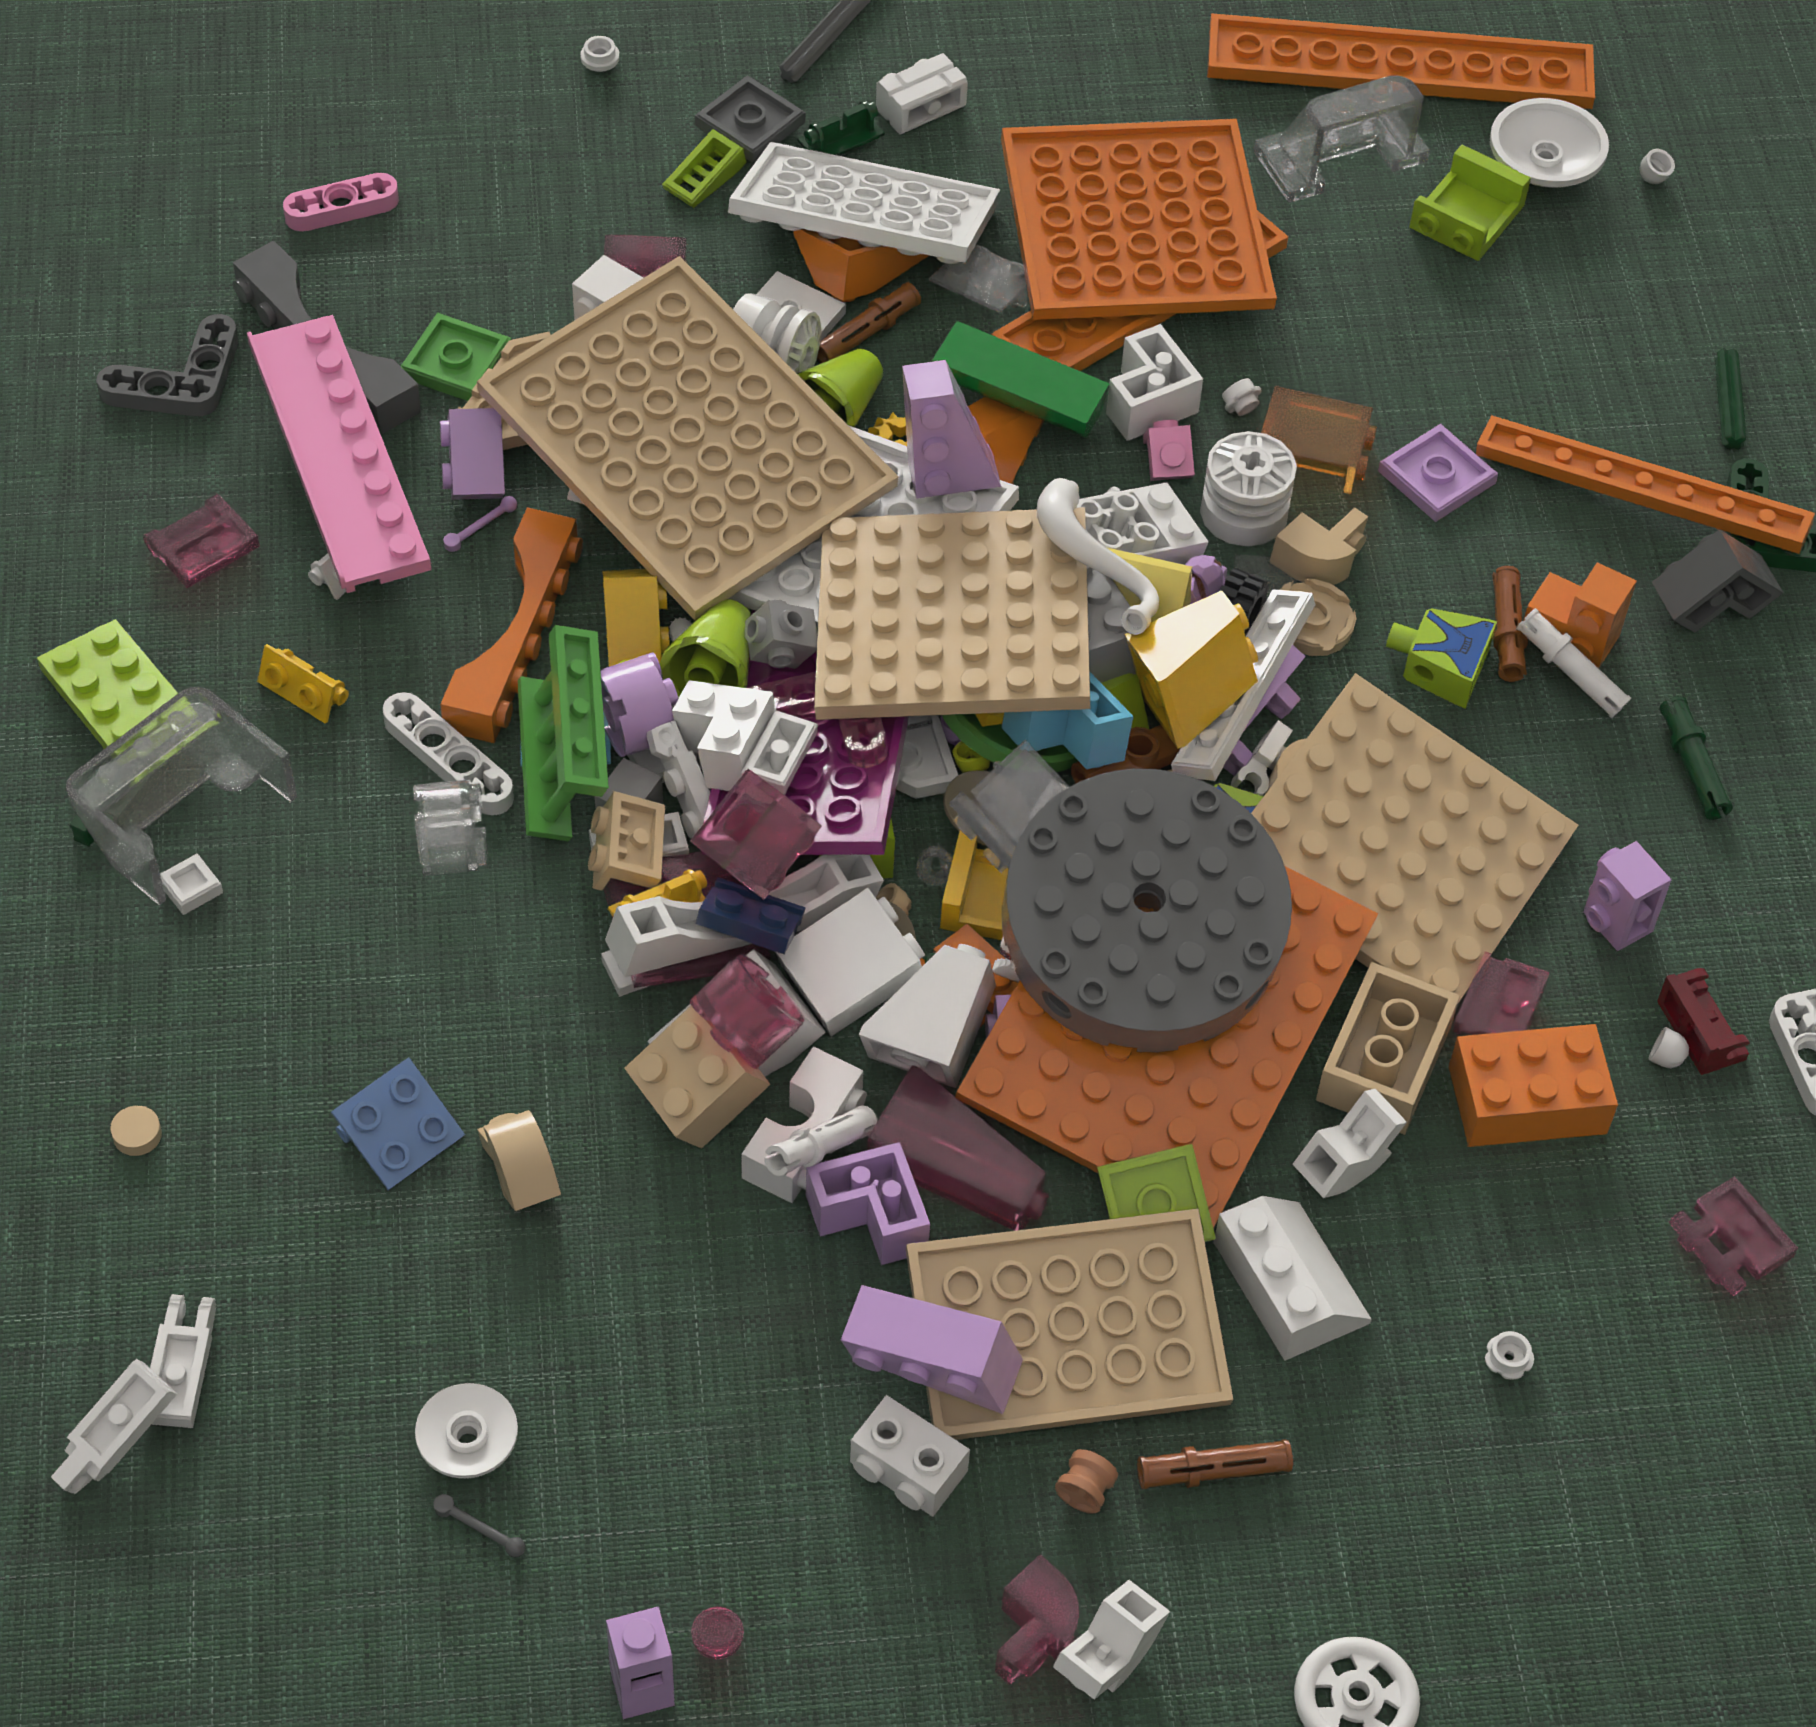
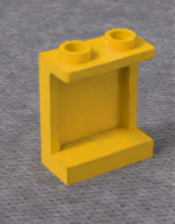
M960 829L942 900L940 929L956 932L968 924L981 937L1002 940V905L1012 855L977 849L978 832Z

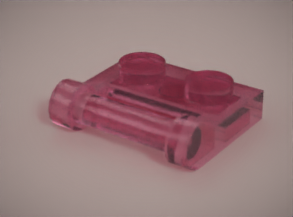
M219 494L206 499L205 506L160 531L153 529L143 535L144 543L150 553L156 558L159 557L186 588L260 547L258 535Z

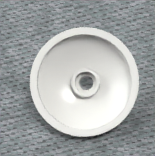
M1534 98L1514 103L1499 113L1493 122L1490 133V146L1496 160L1531 177L1530 184L1541 187H1568L1589 180L1601 170L1606 162L1609 151L1608 136L1602 124L1583 108L1558 99Z

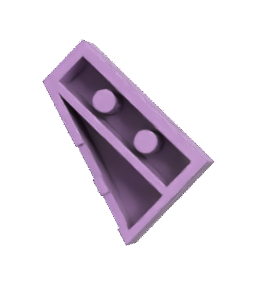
M946 360L902 366L908 466L916 499L1001 487L993 452L989 444L986 443L975 417L972 416L965 397Z

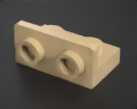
M613 791L605 805L596 808L591 821V833L596 834V843L591 850L588 861V869L594 871L593 889L602 891L610 878L648 888L658 885L662 875L664 804Z

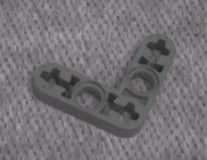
M213 314L201 321L184 372L127 365L105 367L98 373L96 379L101 400L113 407L188 416L211 414L219 405L238 346V334L234 320L227 315ZM218 333H220L217 340L218 346L213 345L212 338L217 337ZM207 360L219 362L217 367L210 370L198 367L200 363ZM154 386H165L168 388V391L161 395L154 396L147 393Z

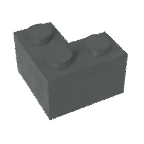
M1720 529L1714 534L1704 537L1695 549L1681 560L1671 563L1666 567L1663 574L1652 581L1672 619L1694 633L1728 607L1750 619L1784 593L1763 557Z

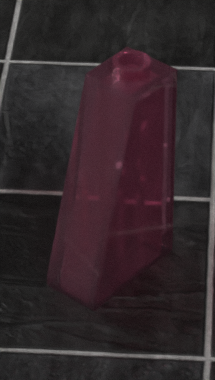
M912 1065L869 1134L867 1150L900 1142L916 1185L1014 1231L1024 1230L1030 1218L1038 1220L1049 1197L1048 1193L1043 1192L1046 1172L923 1069Z

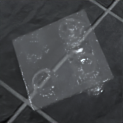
M975 245L966 263H945L929 279L933 283L998 313H1001L1008 305L1016 308L1018 305L1025 307L1029 301L1023 265L1002 258L979 245Z

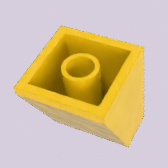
M1223 591L1151 622L1149 627L1141 634L1134 635L1129 632L1124 634L1139 679L1144 701L1177 749L1190 743L1258 682L1253 665L1259 661L1253 643L1244 633V630L1249 628L1247 616L1239 603L1232 605Z

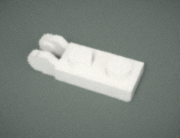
M171 1295L164 1324L159 1326L150 1369L177 1395L152 1425L193 1428L212 1341L211 1333L216 1310L215 1298H202L198 1307L195 1327L182 1326L186 1312L184 1295Z

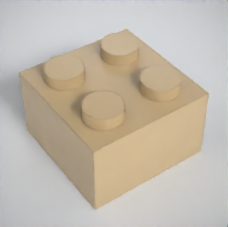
M692 1004L625 1067V1070L674 1136L701 1149L771 1085L719 1016L695 1004Z

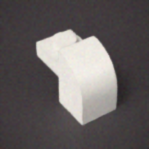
M1376 1089L1364 1091L1340 1125L1321 1129L1315 1133L1293 1165L1323 1198L1341 1194L1370 1176L1392 1154L1388 1149L1389 1145L1407 1122Z
M1128 1580L1103 1600L1088 1630L1060 1652L1053 1668L1069 1679L1076 1688L1084 1691L1094 1700L1107 1689L1114 1692L1143 1659L1159 1634L1170 1611L1132 1581Z

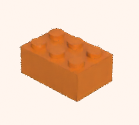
M1596 1024L1457 1036L1449 1063V1071L1468 1147L1608 1133L1618 1103Z

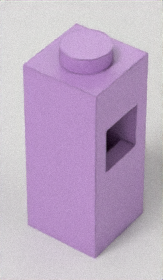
M659 1606L606 1620L610 1672L623 1719L675 1706L672 1653ZM655 1673L654 1676L631 1681V1679Z

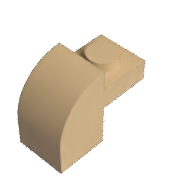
M1354 508L1329 531L1302 512L1276 536L1269 563L1299 583H1303L1304 579H1318L1332 585L1338 584L1349 577L1354 557L1366 541V536L1363 533L1368 516Z
M529 1110L519 1114L507 1113L491 1119L488 1125L477 1129L482 1147L494 1161L503 1195L515 1211L561 1195L545 1141Z

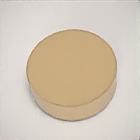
M130 1106L116 1114L111 1123V1134L114 1144L119 1151L127 1155L139 1156L152 1151L159 1144L162 1136L158 1116L154 1111L144 1106Z

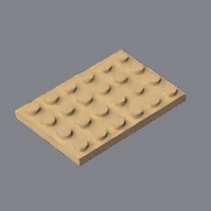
M1199 1209L918 1242L906 1245L905 1251L912 1297L914 1299L1001 1321L1023 1358L1003 1414L926 1386L931 1424L955 1440L1231 1405L1233 1401Z

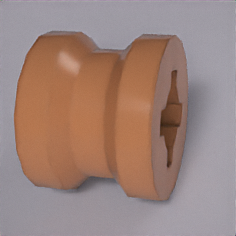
M1076 1450L1069 1459V1472L1059 1477L1055 1484V1490L1058 1496L1071 1507L1086 1513H1097L1104 1504V1491L1114 1486L1118 1479V1472L1104 1457L1092 1451Z

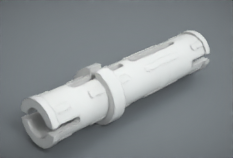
M1536 608L1516 627L1518 631H1521L1544 653L1542 658L1548 664L1553 661L1609 714V717L1613 718L1632 699L1571 643L1573 638L1568 633L1562 635Z
M861 1105L812 1129L809 1127L800 1128L794 1131L788 1140L771 1145L766 1149L765 1153L770 1156L764 1157L765 1165L769 1172L775 1176L786 1175L800 1166H814L823 1160L824 1155L845 1147L860 1138L872 1135L877 1129L872 1125L878 1124L876 1114L868 1106Z

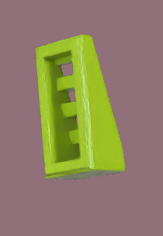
M712 129L662 184L663 188L694 208L733 177L746 164L744 150ZM717 155L722 160L717 162L713 158ZM707 164L708 166L713 168V170L709 172L706 169H704L703 166ZM696 173L703 177L704 180L700 182L693 178L692 175ZM685 181L694 187L695 190L690 193L679 185Z

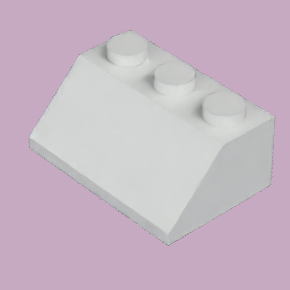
M1260 1196L1219 1214L1215 1233L1216 1239L1213 1243L1284 1361L1371 1323V1317L1299 1202Z

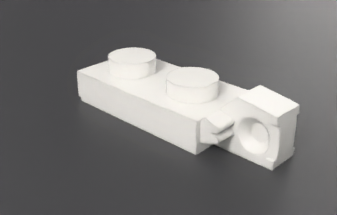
M671 721L648 731L647 740L651 754L659 757L660 761L663 762L666 770L664 772V781L668 791L672 796H677L683 810L681 815L683 827L687 835L691 839H695L697 846H700L699 839L710 791L709 788H706L705 779L693 750L688 752L676 722Z
M138 1359L133 1361L68 1435L67 1438L70 1440V1443L66 1447L65 1452L69 1457L51 1478L65 1491L74 1494L79 1492L92 1479L100 1481L107 1473H110L175 1398L177 1393L144 1362Z

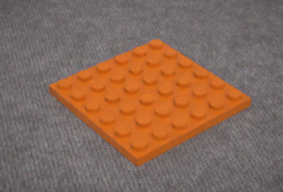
M1237 119L1002 128L1001 143L1033 320L1275 309L1277 296Z

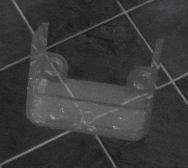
M190 687L179 692L72 773L66 782V791L72 808L110 864L159 906L166 901V896L157 860L154 856L153 842L142 830L208 779L225 791H240L261 778L289 802L297 798L289 753L212 691L203 687Z

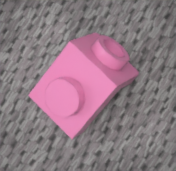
M1177 420L1154 422L1153 428H1148L1143 434V442L1148 446L1150 480L1192 478L1195 473L1190 425L1178 426Z

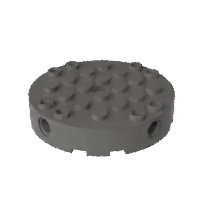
M1157 769L1117 770L1085 779L1065 789L1041 808L1029 822L1019 838L1009 866L1002 905V930L1005 946H1008L1010 956L1016 967L1017 977L1036 1003L1064 1027L1086 1039L1105 1046L1112 1043L1119 1046L1137 1048V1052L1178 1050L1179 1046L1202 1039L1208 1041L1227 1031L1249 1013L1263 996L1273 978L1287 942L1292 913L1291 889L1282 857L1269 834L1245 807L1225 792L1196 778L1171 771ZM1138 907L1152 908L1154 911L1144 912L1138 909Z

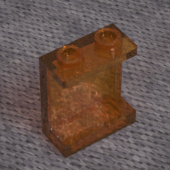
M1275 386L1261 433L1280 440L1292 452L1297 467L1344 477L1343 493L1352 494L1355 480H1364L1369 456L1362 454L1364 449L1372 451L1377 426L1370 425L1372 407Z

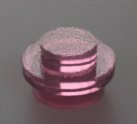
M720 1606L702 1611L695 1618L691 1628V1638L694 1647L703 1656L711 1659H723L731 1656L740 1648L744 1637V1628L739 1616L732 1610Z

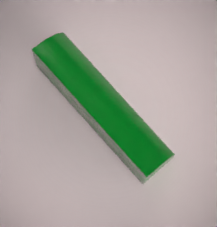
M956 321L932 359V362L946 360L959 386L1082 437L1089 435L1101 415L1109 388V383L959 321Z

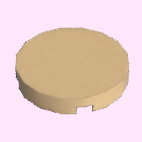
M1304 579L1303 583L1293 584L1294 581L1284 584L1280 590L1312 593L1315 601V606L1293 645L1301 653L1309 656H1327L1341 650L1350 641L1357 619L1355 610L1353 612L1349 605L1350 600L1347 595L1331 583L1318 579Z

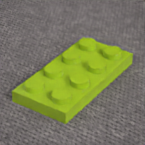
M116 619L37 657L41 671L119 768L200 729L197 715Z

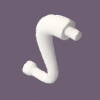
M1063 478L1054 479L1044 488L1037 502V518L1041 528L1049 539L1062 551L1084 565L1119 582L1141 600L1139 605H1133L1124 612L1121 621L1124 629L1130 634L1138 635L1143 633L1149 627L1151 618L1159 608L1157 590L1150 580L1138 569L1094 539L1081 526L1073 512L1079 503L1078 485L1071 480Z

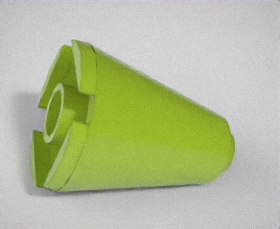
M856 349L796 374L847 425L855 428L883 378V368L873 353L865 349Z
M726 599L704 612L666 648L660 661L663 679L670 678L672 680L678 699L689 680L740 688L747 687L749 647L748 641L745 638V621L751 614L743 604L731 599Z

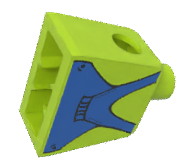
M1431 608L1426 610L1418 630L1394 622L1386 647L1408 654L1403 674L1407 681L1466 709L1489 653L1497 621Z

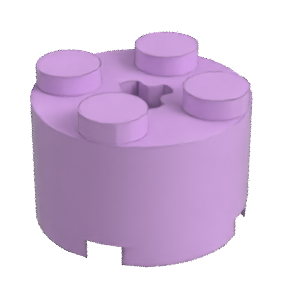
M653 652L600 671L603 711L609 724L604 728L612 746L621 757L650 749L647 732L660 725L674 721L672 705L676 704L678 695L670 678L662 680L661 667Z

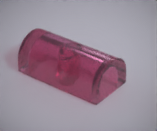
M607 234L605 235L604 255L641 277H646L679 256L688 263L687 238Z

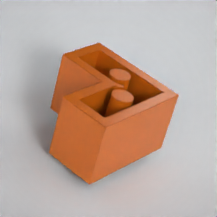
M1598 562L1582 586L1549 572L1528 604L1525 617L1536 608L1562 635L1568 633L1573 638L1571 643L1597 668H1600L1621 634L1637 580Z

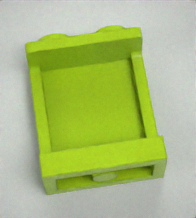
M1461 145L1454 153L1450 172L1427 198L1419 196L1415 200L1409 228L1479 261L1524 207L1531 177L1469 147Z

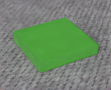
M437 313L401 367L418 384L468 401L472 397V389L477 384V380L483 376L488 368H494L501 358L502 349L511 340V337Z

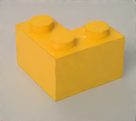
M646 569L603 571L609 667L618 664L622 660L634 659L652 652L656 655L660 664L661 653H664L670 645L668 626L660 627L659 609H667V591L657 581V576L651 575Z

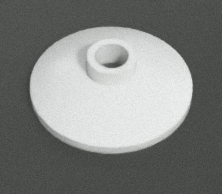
M474 1383L453 1385L436 1393L421 1409L415 1427L417 1447L425 1462L439 1473L454 1478L479 1477L498 1468L511 1454L518 1435L516 1414L509 1401L498 1391ZM464 1434H473L477 1437L475 1441L470 1443L459 1442L460 1437Z

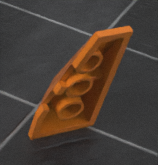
M806 229L793 231L815 285L831 294V297L842 302H851L857 297L875 292L929 256L925 254L905 255L900 253L897 248L882 245L879 247H866L859 244L858 240L844 237L828 239L820 236L816 231Z
M983 397L969 405L968 408L972 416L975 417L986 443L989 444L993 452L999 479L1014 484L1016 473L1019 467L1023 466L1027 458V451L1034 437L1038 435L1044 421L988 397Z

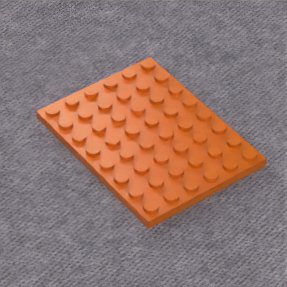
M1285 866L1291 889V925L1283 953L1265 993L1253 1009L1227 1031L1208 1041L1202 1039L1179 1046L1178 1050L1137 1052V1048L1119 1046L1112 1043L1105 1046L1086 1039L1067 1029L1046 1013L1030 996L1019 980L959 1086L955 1098L1098 1173V1166L1192 1144L1214 1229L1219 1214L1223 1212L1368 936L1378 913ZM1138 907V909L1144 912L1154 911L1152 908Z

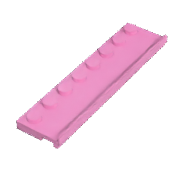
M329 315L256 335L247 332L248 343L341 588H345L346 592L350 593L355 591V585L379 579L380 583L383 584L430 571L431 562L334 316Z

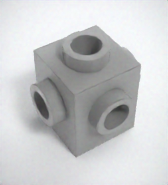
M768 600L745 621V638L748 641L750 660L768 663L775 668L789 667L796 669L817 651L818 636L814 609L790 605L782 600Z

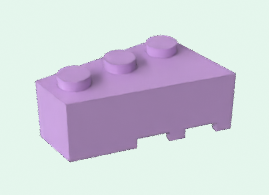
M861 1285L841 1338L842 1343L852 1356V1361L864 1369L876 1372L882 1369L909 1381L923 1384L1001 1414L1005 1411L1023 1361L1001 1321Z

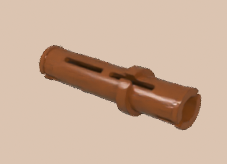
M906 282L883 299L876 298L871 301L867 310L846 322L820 341L817 355L818 362L821 364L846 354L881 329L888 330L896 324L897 318L921 304V296L916 287ZM892 306V309H890L889 311H887L886 313H884L882 316H879L878 318H876V319L874 320V318H875L876 316H878V315L881 314L882 312L888 310V309ZM860 328L858 332H856L855 334H853L852 336H850L842 342V339H844L845 337H847L848 335H850L851 333Z
M1501 566L1496 569V573L1493 572L1492 574L1497 621L1493 645L1498 651L1499 677L1505 681L1514 682L1523 679V675L1527 674L1524 649L1528 645V638L1516 629L1522 621L1520 571L1514 566Z
M1287 1439L1277 1442L1237 1445L1196 1451L1194 1446L1183 1447L1181 1453L1150 1457L1139 1456L1137 1459L1138 1479L1143 1489L1185 1483L1187 1488L1198 1487L1200 1481L1280 1471L1291 1472L1293 1469L1292 1449Z

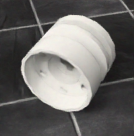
M752 293L745 294L738 300L733 310L795 373L814 367L821 340V322L816 312L807 309L799 310L797 306L786 305L781 309L776 300Z
M1251 431L1230 434L1214 445L1209 452L1200 514L1204 525L1215 537L1229 544L1248 547L1265 544L1275 539L1286 527L1297 467L1292 452L1280 440L1267 434Z

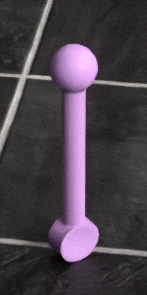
M512 496L504 497L501 500L500 506L458 534H447L443 539L445 549L450 552L459 550L461 548V541L504 512H513L517 508L516 499Z

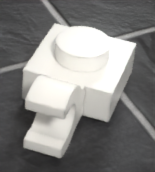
M1278 720L1262 737L1252 752L1253 755L1247 765L1242 767L1233 777L1231 786L1237 788L1243 780H1249L1255 786L1254 794L1263 796L1269 788V777L1266 769L1268 767L1273 771L1280 755L1286 749L1283 745L1293 730Z

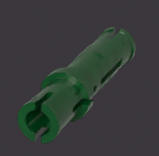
M1683 696L1671 697L1670 699L1675 710L1670 708L1667 700L1659 707L1672 735L1670 744L1676 753H1680L1704 809L1705 817L1709 820L1720 819L1722 817L1717 806L1722 808L1725 815H1728L1732 811L1733 805L1728 799L1704 744L1707 739L1700 726H1696L1686 698Z

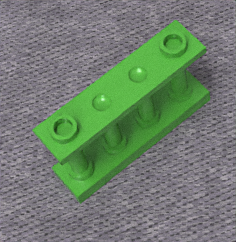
M555 625L549 633L551 671L545 680L520 676L518 679L525 822L527 836L570 841L572 838L570 809L572 798L576 793L602 797L609 786L598 632Z

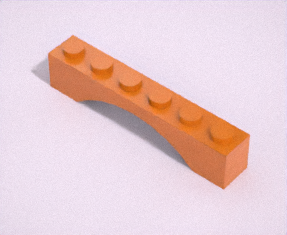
M527 507L513 538L515 567L524 585V593L518 613L508 630L490 649L474 661L455 670L440 704L442 718L462 736L495 743L501 727H508L513 712L512 700L515 693L518 694V679L520 676L527 677L526 668L529 661L537 659L541 647V632L544 627L549 628L555 614L556 597L558 594L564 595L569 581L568 569L571 562H578L582 552L583 539L577 536V520L575 518Z

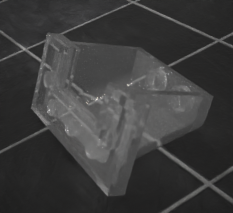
M1398 75L1387 76L1325 94L1309 101L1285 131L1256 139L1253 152L1288 203L1324 193L1326 181L1318 171L1320 162L1375 146L1393 172L1422 164L1428 161L1430 152L1417 133L1424 96L1410 79Z

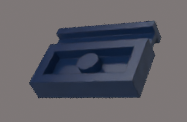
M718 877L715 886L711 888L699 908L695 924L785 955L797 932L798 926L802 923L806 907Z

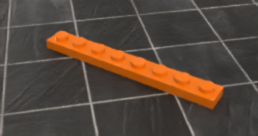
M1492 415L1477 443V456L1800 554L1814 521L1815 513Z

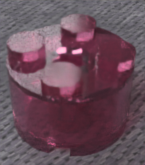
M739 954L690 1000V1004L701 1017L713 1023L715 1027L710 1031V1034L724 1050L731 1052L736 1047L740 1056L752 1068L758 1069L798 1031V1028L803 1025L805 1020L802 1012L789 994L781 986L776 989L766 979L770 974L748 956Z

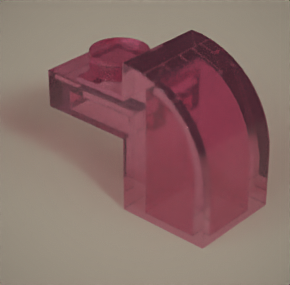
M1040 1554L1004 1587L1001 1609L1021 1627L997 1651L995 1672L1009 1685L1022 1673L1026 1677L1034 1674L1045 1662L1048 1653L1057 1660L1060 1652L1075 1641L1079 1618V1603L1075 1590L1065 1576Z

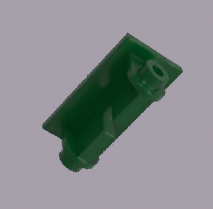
M862 101L857 106L843 111L842 119L834 115L821 122L810 124L808 130L804 131V135L797 138V141L804 149L839 156L884 136L885 132L874 122V118L879 114L875 103Z

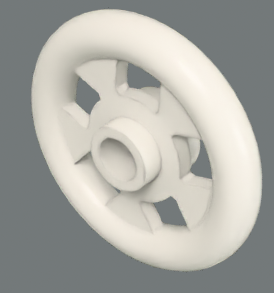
M1343 1637L1324 1643L1305 1659L1295 1681V1704L1304 1727H1339L1341 1718L1354 1723H1362L1363 1727H1414L1419 1716V1688L1410 1667L1394 1650L1372 1639ZM1351 1658L1356 1670H1350L1337 1676L1331 1664L1338 1660ZM1377 1666L1383 1668L1394 1681L1386 1688H1382L1379 1681L1369 1674ZM1316 1688H1331L1333 1707L1318 1708L1315 1698ZM1360 1688L1366 1693L1367 1699L1357 1701L1350 1696L1349 1690ZM1383 1703H1387L1398 1710L1389 1726L1375 1719Z

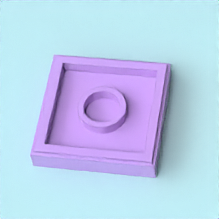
M1442 424L1437 425L1380 461L1378 469L1380 474L1435 522L1496 484L1498 473Z

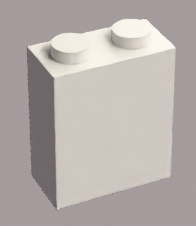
M869 888L794 936L785 955L776 952L781 966L831 1037L892 997L922 967L920 959L925 956L912 934L909 932L902 936L894 923L899 918L884 896L877 900Z

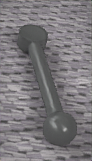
M442 1494L435 1498L433 1506L438 1516L448 1517L451 1515L504 1546L507 1554L511 1557L516 1558L524 1554L526 1545L521 1538H509L455 1506L450 1495Z

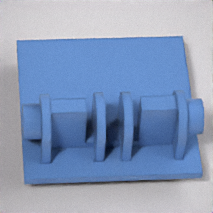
M409 1057L331 1111L340 1124L336 1127L339 1137L345 1143L349 1141L354 1143L387 1190L465 1135Z

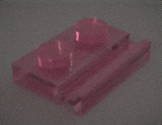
M1485 951L1456 1017L1453 1032L1460 1034L1461 1031L1473 1035L1528 1030L1547 986L1549 972L1508 958L1501 961L1492 958V953Z

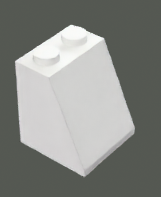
M959 944L957 949L944 945L862 1025L859 1036L868 1057L957 1088L996 986L990 960L985 959L986 954L975 947L965 944Z

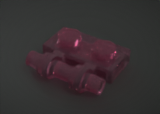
M1735 1176L1697 1199L1694 1209L1702 1217L1700 1220L1694 1223L1684 1211H1680L1669 1221V1224L1679 1234L1678 1242L1687 1252L1693 1251L1706 1265V1274L1716 1285L1721 1283L1732 1296L1741 1292L1747 1285L1736 1270L1745 1266L1752 1276L1758 1280L1794 1258L1798 1249ZM1715 1233L1730 1249L1724 1255L1708 1239Z

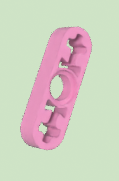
M374 173L294 192L288 195L283 202L285 222L289 228L295 231H309L391 211L399 202L397 181L389 174ZM338 198H347L351 200V202L345 206H335L331 204L333 200Z

